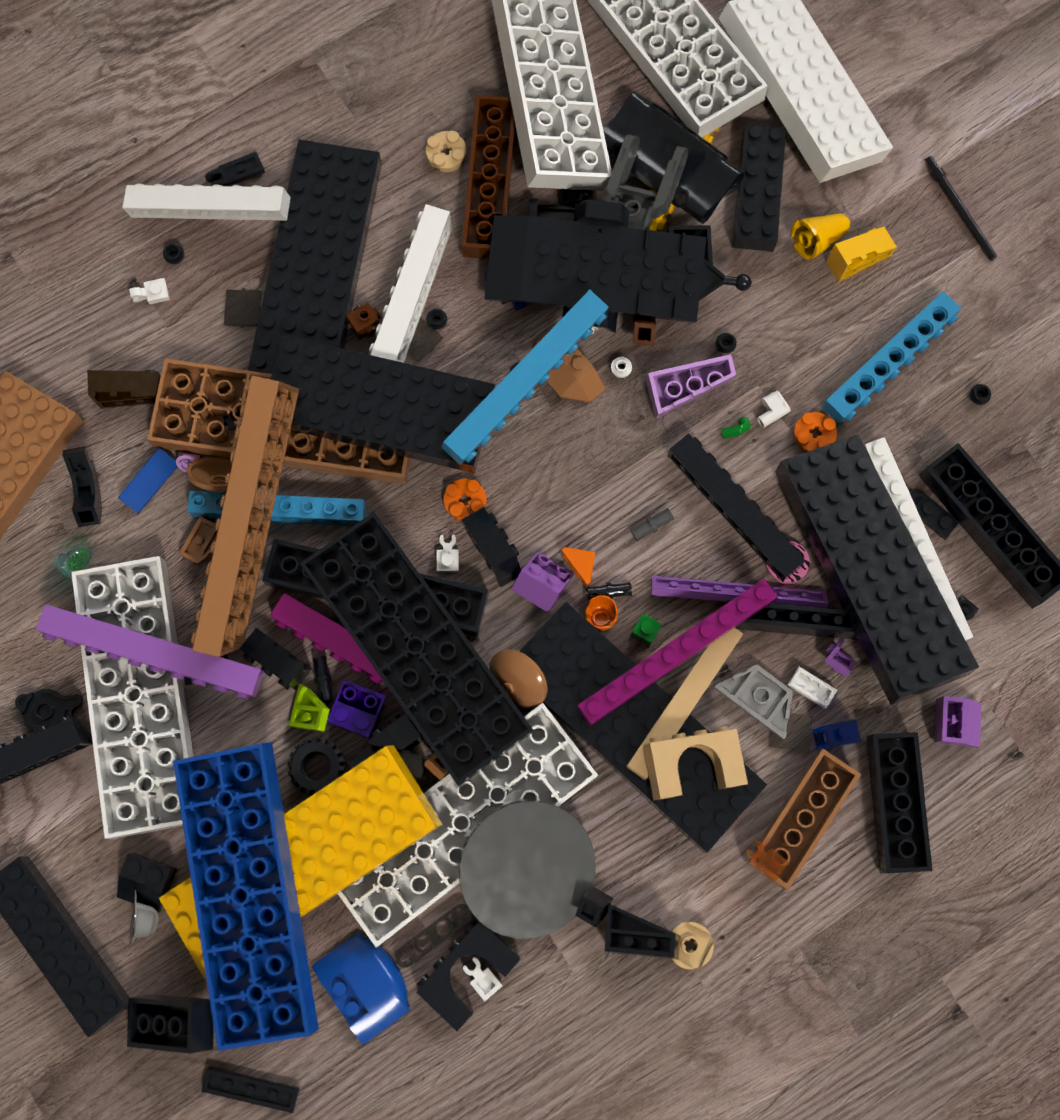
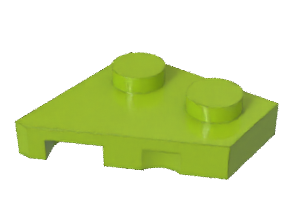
M299 684L289 726L324 732L330 709L308 686Z

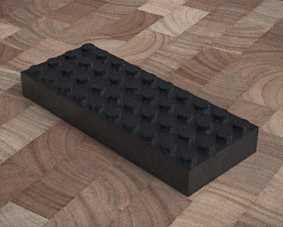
M283 335L270 379L299 388L291 426L292 431L475 473L481 445L475 450L477 455L469 463L465 461L462 465L458 464L441 446L446 438L495 389V384L286 335Z

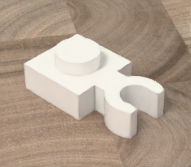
M440 535L439 540L443 550H437V573H459V549L453 550V547L456 545V537L452 535V541L445 543L444 536Z
M474 957L472 960L475 962L476 968L469 970L464 965L463 970L466 974L473 975L475 979L470 984L481 998L486 1001L503 985L489 967L482 971L480 961Z

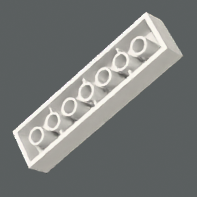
M426 204L424 211L419 212L417 230L412 231L410 249L406 248L403 257L404 265L398 269L397 284L391 288L390 303L384 307V319L382 324L377 326V339L375 343L370 345L368 355L404 363L452 231L450 211Z

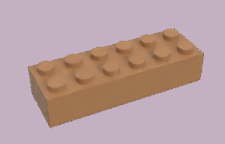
M825 749L817 750L745 864L781 889L789 890L861 774Z

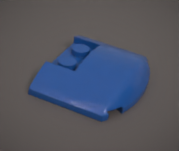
M356 933L313 964L312 968L320 983L325 987L348 1022L350 1029L364 1045L409 1012L410 1005L407 1006V987L396 963L381 946L375 947L371 940L362 937L363 934Z

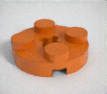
M820 412L805 413L794 426V441L796 440L803 452L834 443L837 438L836 423L832 418ZM817 429L820 435L813 438L810 430Z
M467 478L458 479L449 484L443 498L446 512L460 522L477 510L485 508L487 504L486 493L478 481ZM463 495L471 498L468 501V505L459 502Z

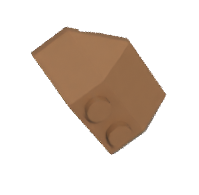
M549 329L546 333H544L536 340L535 346L545 337V335L551 329ZM578 348L571 356L568 353L564 356L565 362L558 370L553 368L548 373L550 378L546 381L560 398L584 401L586 403L592 402L606 390L594 366Z

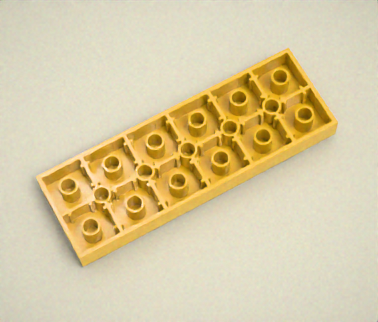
M394 745L385 746L284 814L301 918L443 825ZM190 877L161 896L159 900L202 976L206 979Z

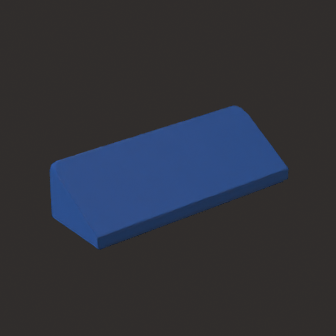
M159 448L118 498L139 514L177 468L176 460Z

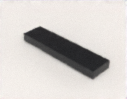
M209 1066L201 1092L294 1113L300 1088Z

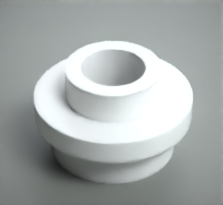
M618 357L613 360L611 371L616 377L625 378L631 373L632 364L627 358ZM623 364L626 368L619 369L618 365Z

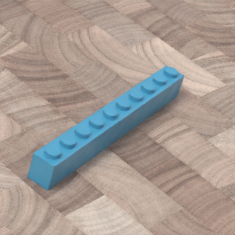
M589 290L446 438L441 448L458 464L462 465L465 461L469 463L477 455L475 450L480 445L484 447L492 439L490 434L494 430L499 432L507 423L505 418L509 414L514 416L522 407L519 404L524 399L528 401L535 394L534 388L538 384L542 386L550 378L548 373L553 368L555 370L560 368L565 362L564 356L567 353L571 356L579 347L577 343L581 339L585 341L592 334L593 330L591 328L595 324L599 326L607 318L605 313L609 307Z

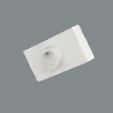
M800 666L787 684L789 688L823 709H827L837 692V689Z

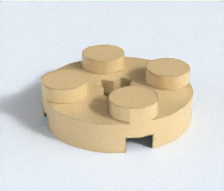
M442 131L428 138L426 157L433 168L436 167L442 172H452L462 166V162L467 156V149L464 140L456 131ZM445 148L450 149L449 155L441 153V151Z
M681 922L671 930L680 935L679 959H672L675 964L684 969H695L702 967L710 960L714 946L709 931L703 925L696 922ZM694 939L693 944L696 946V949H690L687 952L684 942Z

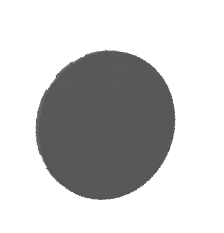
M522 800L508 803L493 810L477 824V827L467 838L461 852L458 872L462 895L469 909L487 928L511 938H537L555 932L575 917L582 896L593 887L596 862L594 849L587 832L570 813L559 806L545 801Z

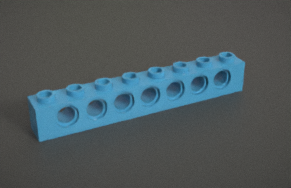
M942 291L824 402L822 408L838 424H841L844 420L849 422L857 414L855 410L859 406L864 408L872 400L870 396L874 392L879 394L886 387L885 382L889 378L891 380L895 379L901 371L899 369L903 365L907 367L915 359L913 355L918 351L922 353L930 345L928 341L931 338L936 340L944 332L942 328L946 324L951 326L959 318L957 313L961 310V307ZM933 316H937L940 321H936ZM918 329L923 330L926 335L921 334ZM904 343L910 344L911 348H907ZM889 356L895 357L897 362L891 361ZM874 370L881 371L883 376L877 375ZM860 383L866 384L868 389L861 388ZM845 397H850L854 403H848Z
M189 491L187 512L195 519L201 516L205 519L218 520L223 510L221 508V499L226 493ZM276 495L271 522L354 526L366 518L367 505L362 499Z

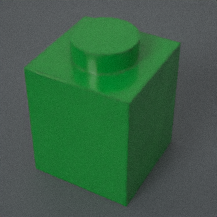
M643 613L630 637L649 647L662 624Z

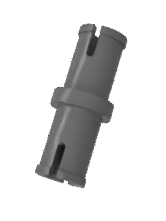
M666 508L653 517H647L645 522L630 529L631 534L636 541H639L651 532L656 533L658 528L673 521L674 517L671 511Z

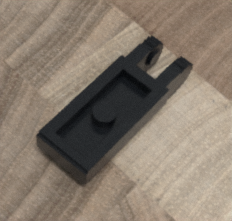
M253 152L218 166L219 168L206 173L205 179L209 182L218 180L211 183L210 186L221 185L230 187L263 174L265 170L257 152Z

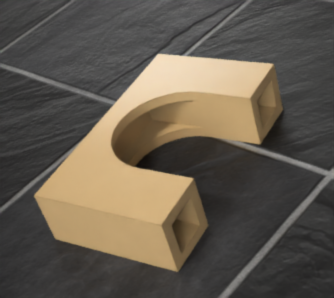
M728 726L715 728L714 733H707V730H699L693 732L694 736L686 737L685 733L671 735L672 739L664 740L663 736L651 738L650 743L643 745L653 800L683 795L678 773V761L683 751L689 747L701 749L711 758L718 789L748 784L737 729L729 730Z

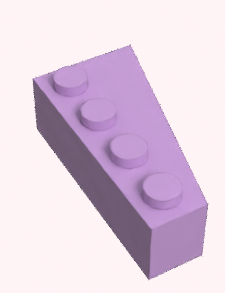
M731 354L648 373L645 379L655 419L733 380L736 372Z

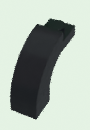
M85 446L63 450L62 455L73 486L74 501L72 512L78 528L100 524L102 502L93 460H90Z

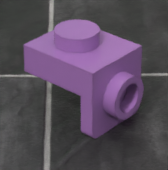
M841 637L837 643L832 641L825 651L828 655L824 662L830 665L835 672L847 677L856 661L840 650L845 641Z

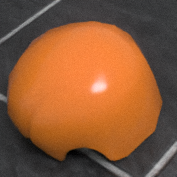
M599 595L589 600L585 610L586 620L598 631H606L612 628L618 619L616 602L609 596Z

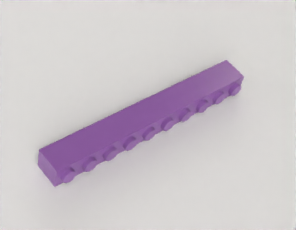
M46 604L36 628L37 631L43 633L42 638L56 641V638L64 640L63 644L77 648L79 644L85 646V651L94 654L102 651L107 653L106 657L117 661L122 657L128 659V664L136 667H141L142 664L150 666V671L162 674L163 670L171 672V677L179 680H184V677L193 679V684L205 687L206 683L214 685L213 690L227 693V690L236 692V697L248 700L249 696L256 698L265 673L255 667L222 657L192 651L193 649Z

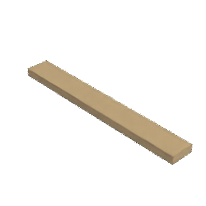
M734 628L707 646L626 767L644 780L647 779L649 773L643 745L650 743L651 738L663 736L664 740L672 739L671 735L677 734L742 637V632Z

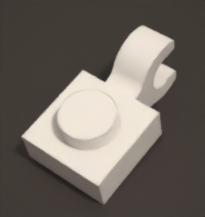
M165 278L144 282L145 288L135 287L129 289L133 302L147 299L150 305L170 300Z

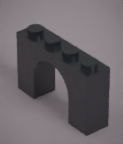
M473 920L464 930L467 935L463 940L460 941L457 938L448 948L451 953L445 959L441 956L433 965L436 970L429 977L425 974L417 983L420 988L416 993L456 1031L464 1025L474 1011L451 987L450 971L453 964L463 956L478 955L485 958L506 977L521 960L506 943L480 921L476 923Z

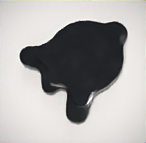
M42 689L30 694H21L15 700V705L23 715L24 724L32 731L44 725L53 726L57 724L56 720L62 717H74V710L83 704V697L80 695L63 696L50 689Z

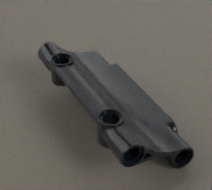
M636 92L628 97L616 116L603 127L607 151L615 161L625 136L630 134L639 137V149L630 172L657 193L668 162L672 160L677 148L676 146L687 148V161L671 204L683 209L701 224L709 220L725 194L730 189L737 187L744 178L745 173L729 162L728 157L662 107L650 103ZM683 194H685L686 200L684 203L682 201Z

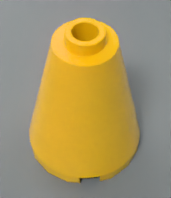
M842 213L799 219L791 227V238L794 237L796 244L793 246L803 259H815L849 231L850 220Z

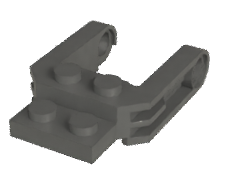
M627 134L606 190L613 203H620L630 211L628 228L646 230L650 227L652 219H656L669 211L687 161L688 149L676 146L677 148L672 160L668 162L658 193L655 194L652 191L626 185L640 143L638 136Z

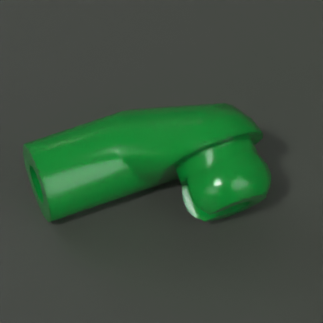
M739 418V425L721 429L723 438L736 437L749 431L751 428L749 418Z

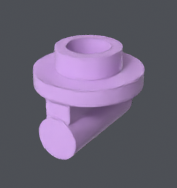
M179 452L176 465L180 470L186 472V468L190 463L202 457L197 454Z

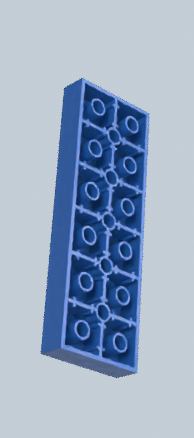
M272 742L173 761L217 1050H227L312 1035L319 1030Z

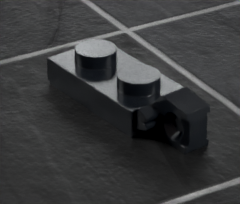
M909 488L908 491L922 522L945 540L960 522L922 492L918 494Z

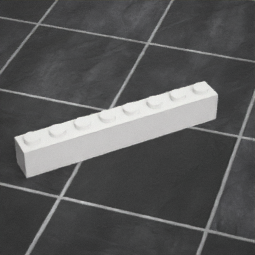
M138 183L126 186L122 208L131 218L287 221L290 196L284 187L276 185L272 187H261L258 185H253L252 187H242L240 185L225 187L221 185L202 186L195 184L193 186H183L175 184L174 186H164L162 184L144 185Z

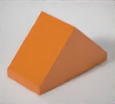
M568 547L561 549L562 557L584 587L590 586L595 552Z

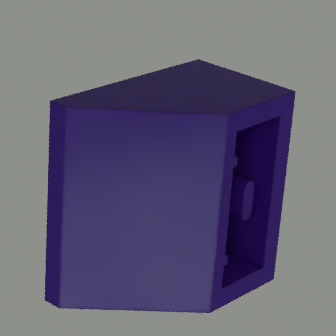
M344 680L327 722L333 726L371 739L370 734L377 728L386 695Z

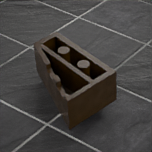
M87 370L88 395L101 409L155 404L161 375L158 371Z

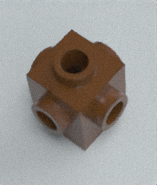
M369 303L358 305L351 313L346 315L350 326L359 340L367 335L375 334L381 319L376 308L372 309Z

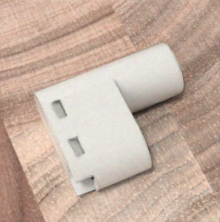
M779 391L772 392L761 399L767 412L757 417V421L762 428H765L791 411Z

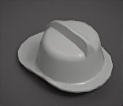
M136 890L134 891V911L129 933L130 943H133L135 938L148 937L154 934L159 922V914L155 908L136 902Z

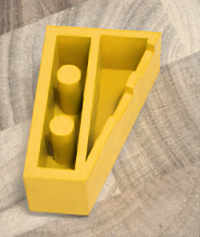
M885 227L874 228L867 233L836 243L829 252L830 255L826 263L837 281L840 282L892 256L897 246Z

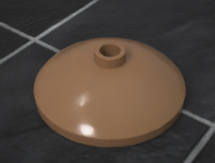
M201 458L187 466L186 477L193 485L212 493H226L228 487L225 484L228 472H231L233 463L229 458Z
M512 649L501 650L492 657L489 670L516 707L535 709L545 701L547 696L546 679L541 669L531 658Z

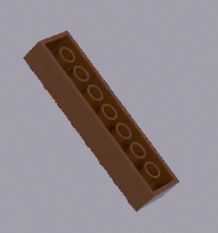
M476 95L462 237L463 257L489 259L494 215L508 216L516 129L510 97Z

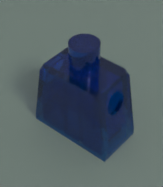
M856 720L823 725L812 729L817 750L822 748L825 750L861 742ZM823 733H825L826 735V742L824 740Z

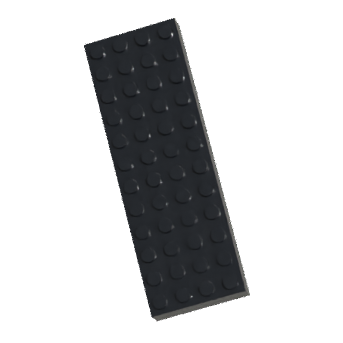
M298 139L287 193L290 196L287 221H280L247 371L272 374L283 335L344 349L349 326L346 315L352 312L382 167L380 152Z
M858 434L782 460L775 473L890 705L968 676L978 669L977 661Z
M375 512L300 563L459 787L533 733L530 724Z
M567 602L558 609L519 651L527 655L538 665L546 679L547 696L543 704L703 853L709 852L767 786L760 777L744 764L748 784L718 789L711 758L703 750L689 747L683 751L678 761V773L683 795L653 800L649 776L644 780L626 766L672 697L659 685L653 683L607 716L589 726L577 709V706L636 665ZM689 714L677 734L685 733L686 737L694 736L693 732L707 729Z

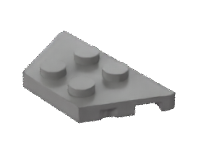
M755 665L714 686L715 690L782 740L786 738L793 691L759 665Z

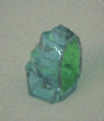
M86 545L69 547L64 553L59 554L52 565L62 575L72 579L71 572L84 570L91 559V549Z

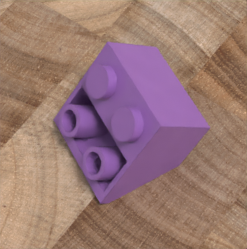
M537 552L521 570L511 590L549 613L574 574L566 567L552 561L548 556Z
M942 696L937 698L934 743L980 748L982 703L960 697Z

